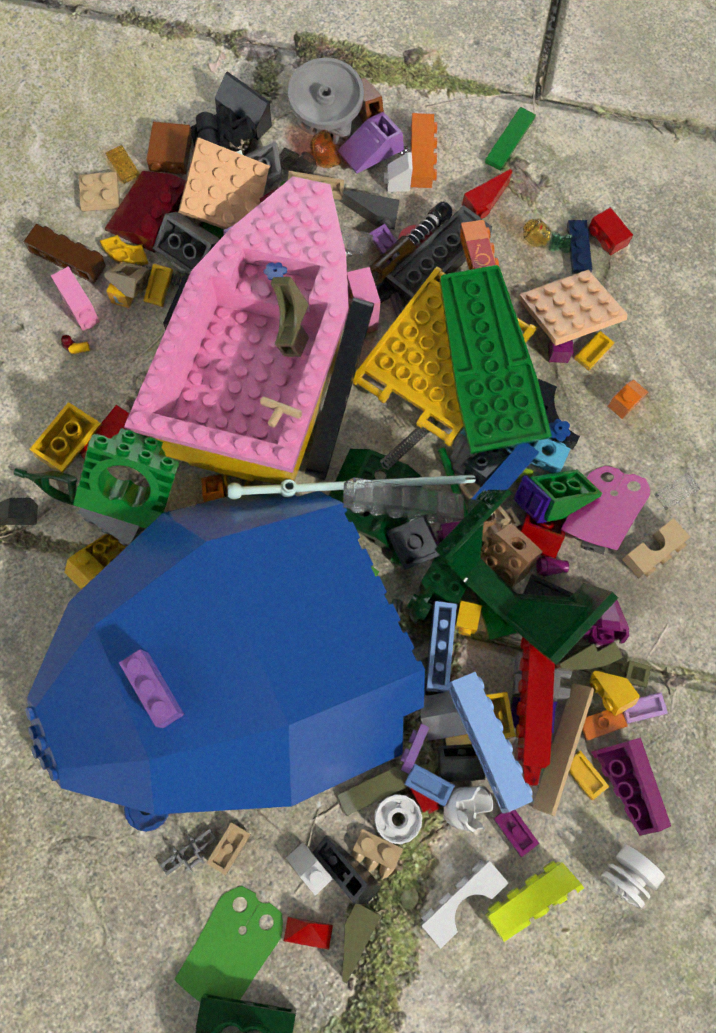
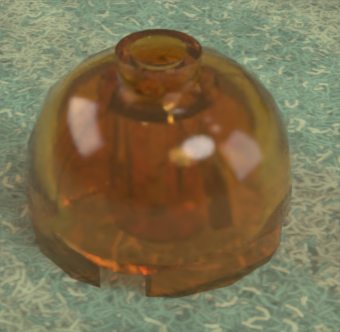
M328 130L317 132L310 141L311 151L308 152L312 163L317 162L324 169H331L342 164L339 154H336V147Z

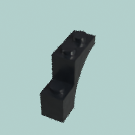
M538 379L548 423H551L556 419H560L554 401L557 386ZM570 430V435L562 443L573 450L580 436ZM549 438L554 442L557 441L556 438Z

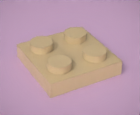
M117 172L79 175L80 208L82 211L116 209L120 206Z

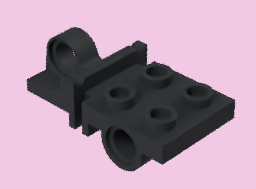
M225 106L221 107L222 111L216 109L217 114L215 115L210 112H201L196 116V124L191 126L193 146L195 147L197 138H201L224 148L230 147L231 142L237 148L242 145L241 139L255 137V124L248 115L236 121V114Z

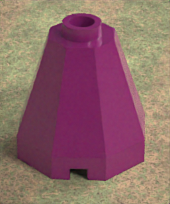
M618 600L582 637L584 640L588 638V642L594 645H603L619 640V644L626 642L630 636L629 626Z

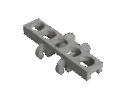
M211 829L195 840L190 836L189 840L191 843L179 852L176 848L172 849L175 854L160 864L166 876L183 864L186 865L185 870H189L192 873V868L200 862L202 864L205 863L203 860L205 858L204 855L201 856L199 852L217 840ZM211 834L212 839L205 842L204 836ZM199 840L203 843V846L200 848L196 843ZM188 847L193 849V854L190 857L185 855V849ZM196 855L198 858L189 864L188 860ZM170 861L173 862L174 867L167 870L166 864Z

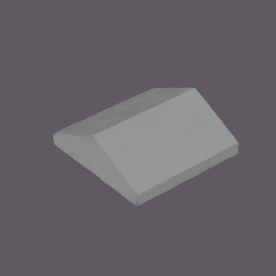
M276 142L244 155L270 166L265 187H271L282 176Z
M449 692L424 696V708H421V721L423 725L429 727L426 734L428 741L467 734Z

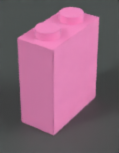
M69 267L51 275L61 297L82 331L93 328L100 322L90 300Z

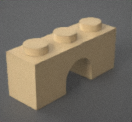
M674 518L652 535L659 544L658 551L649 549L643 542L622 559L638 579L644 574L648 577L657 569L654 566L660 562L663 565L671 559L670 553L675 550L678 553L687 546L685 541L690 536Z

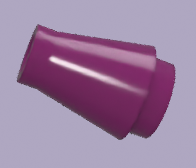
M543 556L538 558L536 570L538 575L543 577L567 573L569 571V562Z

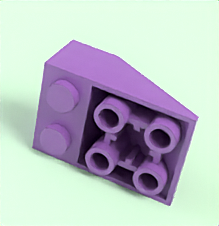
M381 112L367 119L341 146L338 153L357 174L403 151V132L384 112Z

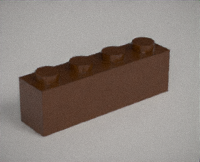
M35 224L23 241L30 253L63 269L69 267L73 274L93 284L106 267L101 253L96 250L91 251L80 242L75 243L63 234L58 235L47 226L42 227Z

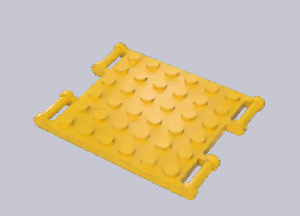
M436 267L358 368L353 384L360 385L378 397V400L382 403L387 401L392 391L424 411L417 420L416 425L420 428L424 427L444 440L445 444L450 447L464 426L456 396L440 283L436 281L445 273L443 269ZM517 318L521 330L524 331L523 337L526 343L537 327ZM367 374L384 385V390H380L362 378V376ZM430 416L450 428L452 432L450 434L446 433L429 422L428 418Z

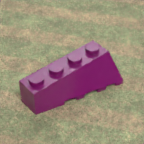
M641 737L591 752L594 758H597L600 762L601 770L605 777L608 776L614 786V793L617 797H620L625 805L624 810L639 836L660 832L671 827Z

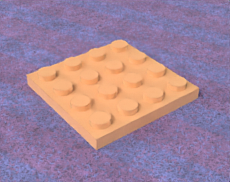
M197 138L178 213L222 229L235 225L261 203L259 198L263 196L270 166L204 139Z
M589 270L519 294L521 303L555 346L627 320V312Z

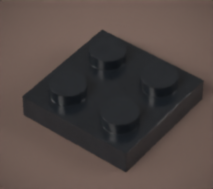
M422 515L386 532L404 570L439 556L434 550L439 543L426 515Z

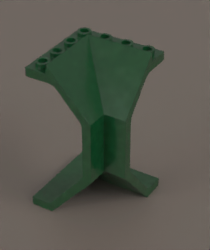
M483 490L476 497V500L468 499V514L434 550L457 576L499 617L549 661L557 664L615 603L618 597L612 591L583 583L569 597L516 593L480 558L484 522L511 495V492L509 490Z

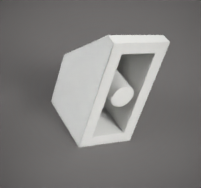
M408 152L388 164L387 172H384V184H387L388 192L410 191L413 169L412 152Z
M304 842L286 857L314 895H317L333 879Z

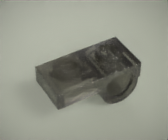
M284 147L279 155L281 168L288 172L313 174L317 168L316 159L308 152L304 151L300 155Z

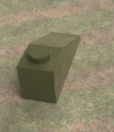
M349 903L343 915L346 920L344 925L342 981L346 984L381 917L380 914L363 904L352 905Z

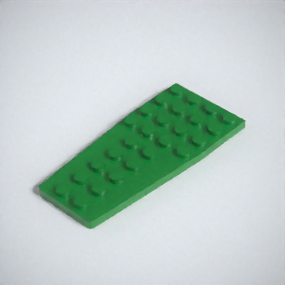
M493 265L442 275L440 278V289L455 390L470 454L551 438L552 435L537 375L500 267Z

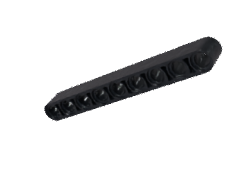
M355 297L352 300L306 465V475L323 480L326 479L372 316L373 302Z

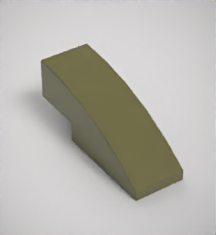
M615 642L605 643L598 648L594 644L585 645L563 657L555 664V670L577 671L597 668L611 664L623 658Z

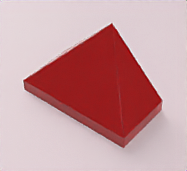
M288 916L283 941L329 950L333 925Z

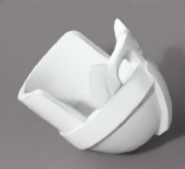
M485 786L456 788L451 793L444 807V819L456 829L470 832L483 829V825L476 820L477 813L493 810V800L489 790Z

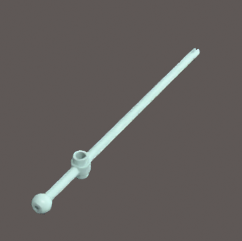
M474 475L296 484L293 480L288 479L282 481L280 485L241 486L238 483H231L227 486L228 497L234 500L239 499L241 495L280 493L282 496L289 498L295 492L474 483L476 480H466L475 478Z

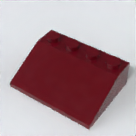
M142 171L106 225L105 231L118 235L136 245H142L143 248L155 253L156 250L153 247L165 214L179 211L186 180L173 174Z

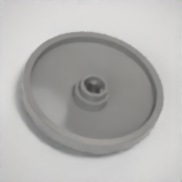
M317 58L301 65L293 73L289 81L288 101L291 110L301 122L316 129H336L350 123L358 115L363 104L364 88L360 76L350 65L338 59Z

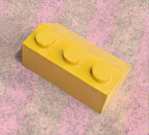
M68 402L29 450L38 460L50 468L64 473L102 424Z

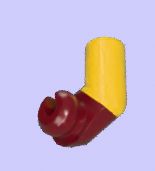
M69 335L61 337L62 347L71 354L90 351L88 341L76 343L71 340Z

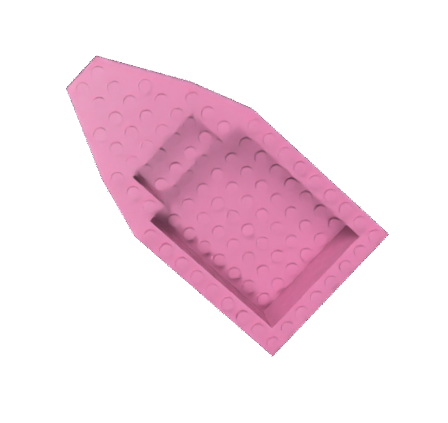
M298 177L290 178L231 227L194 267L124 425L126 430H132L135 433L162 441V449L166 457L188 462L190 466L249 481L256 479L277 485L288 479L295 482L333 372L342 330L349 313L346 252L330 184ZM268 263H282V266L287 268V273L283 277H291L309 304L301 322V326L309 336L301 357L283 356L275 345L279 331L280 313L275 291L270 284L272 280H269L263 272ZM265 396L302 411V416L297 419L283 413L276 427H270L268 421L274 409L261 405L260 400Z

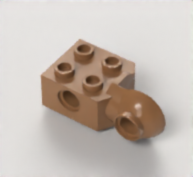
M494 512L484 522L482 540L485 543L481 548L480 558L512 588L527 576L543 551L512 523L501 526L496 521Z

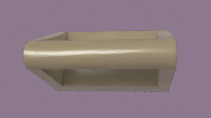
M121 262L107 271L105 278L125 296L134 298L147 288L149 268Z

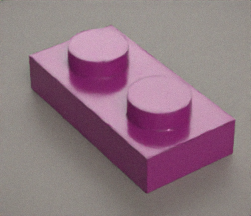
M516 810L503 814L501 812L493 818L520 857H523L540 844Z

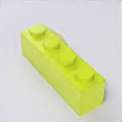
M551 861L543 867V873L538 876L533 874L524 881L526 885L521 889L517 887L506 894L507 899L501 903L496 901L487 908L489 912L485 916L502 941L505 942L531 924L530 918L533 917L536 920L547 914L550 910L548 906L551 904L555 906L568 900V893L575 889L578 893L584 889L580 881L563 862L555 863V861Z

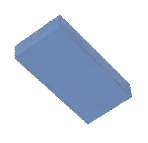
M414 764L404 785L444 807L455 785L417 764Z

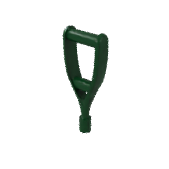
M15 468V476L31 480L47 495L69 505L74 504L77 491L76 482L78 480L75 476L58 471L27 473L26 470ZM49 479L68 483L69 495L52 487Z

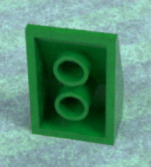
M578 469L530 477L551 498L544 515V519L547 522L563 519L602 495V492Z

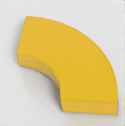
M118 235L100 240L105 253L118 263H137V265L140 264L141 266L149 264L142 245H128L121 241Z

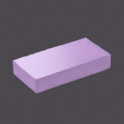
M660 692L640 697L636 705L622 713L628 724L668 714Z

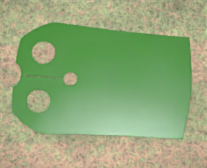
M243 886L228 891L219 899L197 942L174 980L199 1002H201L203 994L240 1000L281 939L283 932L282 913L271 903L260 902L256 897V893ZM237 897H243L247 901L246 910L240 913L233 909V901ZM268 914L273 918L274 924L271 929L263 930L259 926V920L263 915ZM241 926L247 928L245 935L239 934L238 930Z

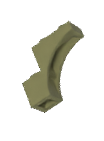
M273 277L270 284L275 291L280 313L279 331L275 345L283 356L301 357L309 339L308 334L301 326L309 304L291 277Z

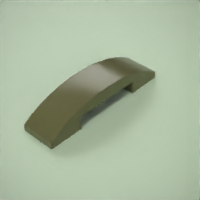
M575 644L565 656L582 646ZM619 659L608 665L580 671L592 674L594 671H600L624 677L633 686L646 688L651 666L631 660L624 661Z
M417 757L414 764H417L418 766L422 767ZM403 763L339 794L338 798L346 816L408 787L404 783L409 774L401 770Z

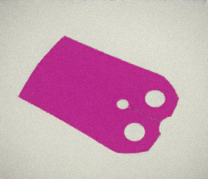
M603 466L592 471L587 476V479L602 492L601 497L568 515L561 530L586 542L618 550L632 523L648 500L650 487L647 480L635 474L624 475L618 468ZM608 472L614 476V479L611 482H604L601 479V475ZM635 481L640 484L641 488L638 491H631L628 489L627 484ZM615 490L618 492V495L612 496L610 492Z

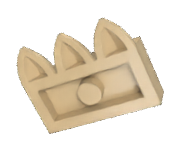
M362 829L351 856L359 863L366 857L365 866L369 872L374 870L380 863L379 873L381 879H384L395 869L403 848Z

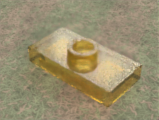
M122 145L106 152L107 158L123 184L139 177V171Z

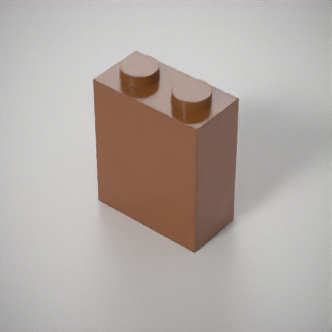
M153 122L146 158L149 171L173 174L187 173L192 143L190 125Z

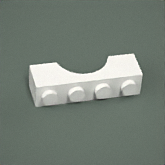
M479 861L472 868L473 873L468 878L464 876L455 884L456 890L451 894L449 892L445 893L438 900L440 905L434 911L430 908L422 915L423 921L420 925L440 949L458 932L455 925V913L462 900L471 895H484L493 899L508 884L507 880L490 861Z

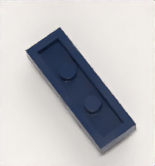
M568 220L567 231L572 274L586 270L592 272L587 220Z

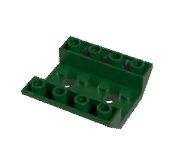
M350 448L335 482L377 480L374 475L379 471L386 474L385 479L420 478L422 476L408 464L397 461L389 470H386L380 462L386 455L371 449ZM422 486L331 490L329 496L344 503L347 509L345 515L348 522H353L358 533L374 539L375 545L394 552L395 549L386 532L407 522ZM361 508H367L370 511V515L362 517L358 511Z

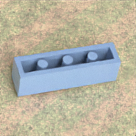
M435 601L433 605L425 691L448 692L446 685L450 683L457 604Z

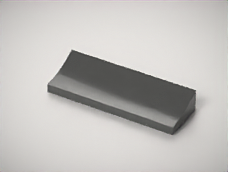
M463 205L387 276V282L409 303L436 267L443 269L445 274L454 273L466 262L460 239L461 223L483 219ZM485 222L486 227L490 229L491 238L492 226Z

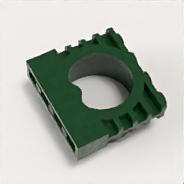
M203 994L195 1033H221L229 1026H235L243 1033H249L253 1030H258L262 1033H293L297 1010Z

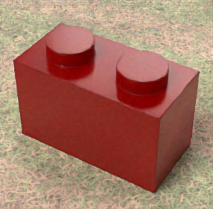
M611 207L594 216L588 227L591 235L596 237L601 247L610 256L628 246L633 237L631 231Z

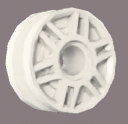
M392 795L386 797L378 804L374 813V824L382 838L394 844H404L410 842L418 835L422 827V814L419 806L411 798L405 795ZM397 812H400L404 817L403 823L399 826L394 825L392 822V816Z

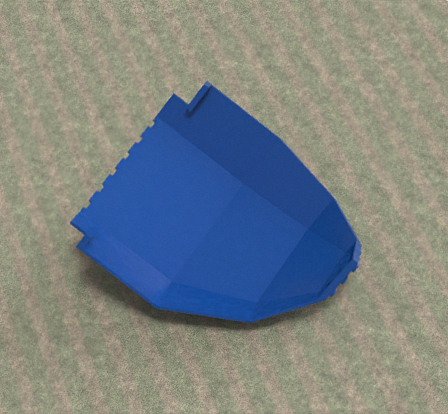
M320 491L300 496L293 495L289 498L282 496L280 493L241 495L236 500L230 499L227 496L164 512L68 602L27 696L28 707L25 708V712L31 723V726L28 727L29 735L34 742V745L31 746V751L34 758L40 760L42 769H47L50 779L56 781L62 789L153 815L292 807L402 755L403 716L424 708L425 668L421 660L417 661L412 652L415 648L408 633H403L398 624L401 619L394 605H389L384 595L387 591L380 577H375L371 567L374 564L366 548H361L358 542L360 536L353 522H348L345 515L347 509L344 503ZM140 649L149 653L185 714L165 728H159L154 725L119 662Z

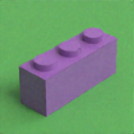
M140 649L119 662L156 727L165 728L185 715L148 652Z

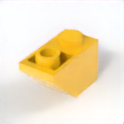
M594 671L589 680L590 686L595 690V693L600 695L604 707L609 712L611 711L614 716L637 704L640 695L627 678L600 671Z

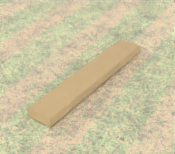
M572 683L570 698L567 699L551 748L550 765L544 770L532 807L534 810L552 816L556 814L595 691L592 687Z

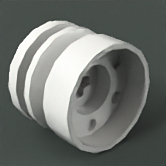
M624 845L616 855V859L622 867L610 864L608 868L613 874L604 871L601 877L618 897L642 910L645 903L640 897L645 900L651 898L644 887L647 886L657 890L665 876L648 858L634 848Z

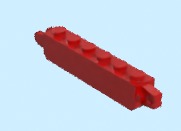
M522 637L521 649H523V658H521L519 669L522 671V679L518 684V692L521 693L520 702L517 705L519 724H517L515 731L516 738H518V747L515 748L514 759L522 767V777L525 783H528L529 786H538L541 769L550 765L555 664Z

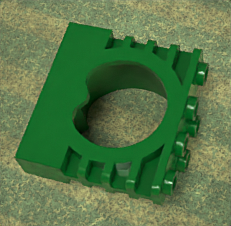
M121 428L119 433L111 439L103 435L93 434L87 446L83 471L77 486L73 505L147 528L165 511L179 462L166 457L162 449V441L135 433L132 430ZM118 465L133 468L147 479L150 486L143 487L136 485L131 480L117 479L110 474L107 468Z

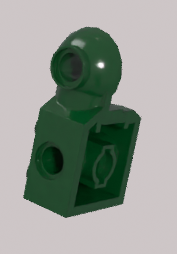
M439 555L434 558L420 583L419 589L421 592L419 595L414 593L405 610L409 612L410 619L414 624L419 619L424 621L433 605L432 602L438 601L458 605L468 586Z

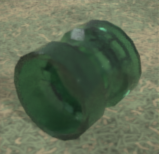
M553 231L549 250H560L562 253L568 254L572 235H560L559 232Z

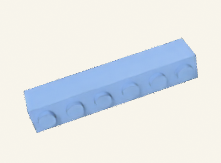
M476 672L451 681L446 685L502 814L533 802L531 787L528 783H525L522 777V767L514 759L512 745L509 740L505 739L502 732L503 725L493 712L494 706L483 690L484 683L482 679L477 676Z

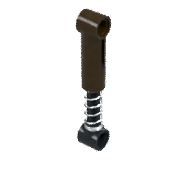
M447 202L437 203L428 212L425 220L416 225L410 234L401 236L369 266L375 286L379 285L415 251V245L419 244V241L424 239L425 235H429L431 230L441 226L450 219L452 208ZM388 260L390 263L382 270L380 267Z

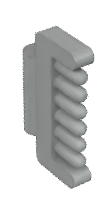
M464 439L459 440L450 457V461L455 463L453 471L460 475H464L466 468L465 460L470 456H475L470 454L468 443Z

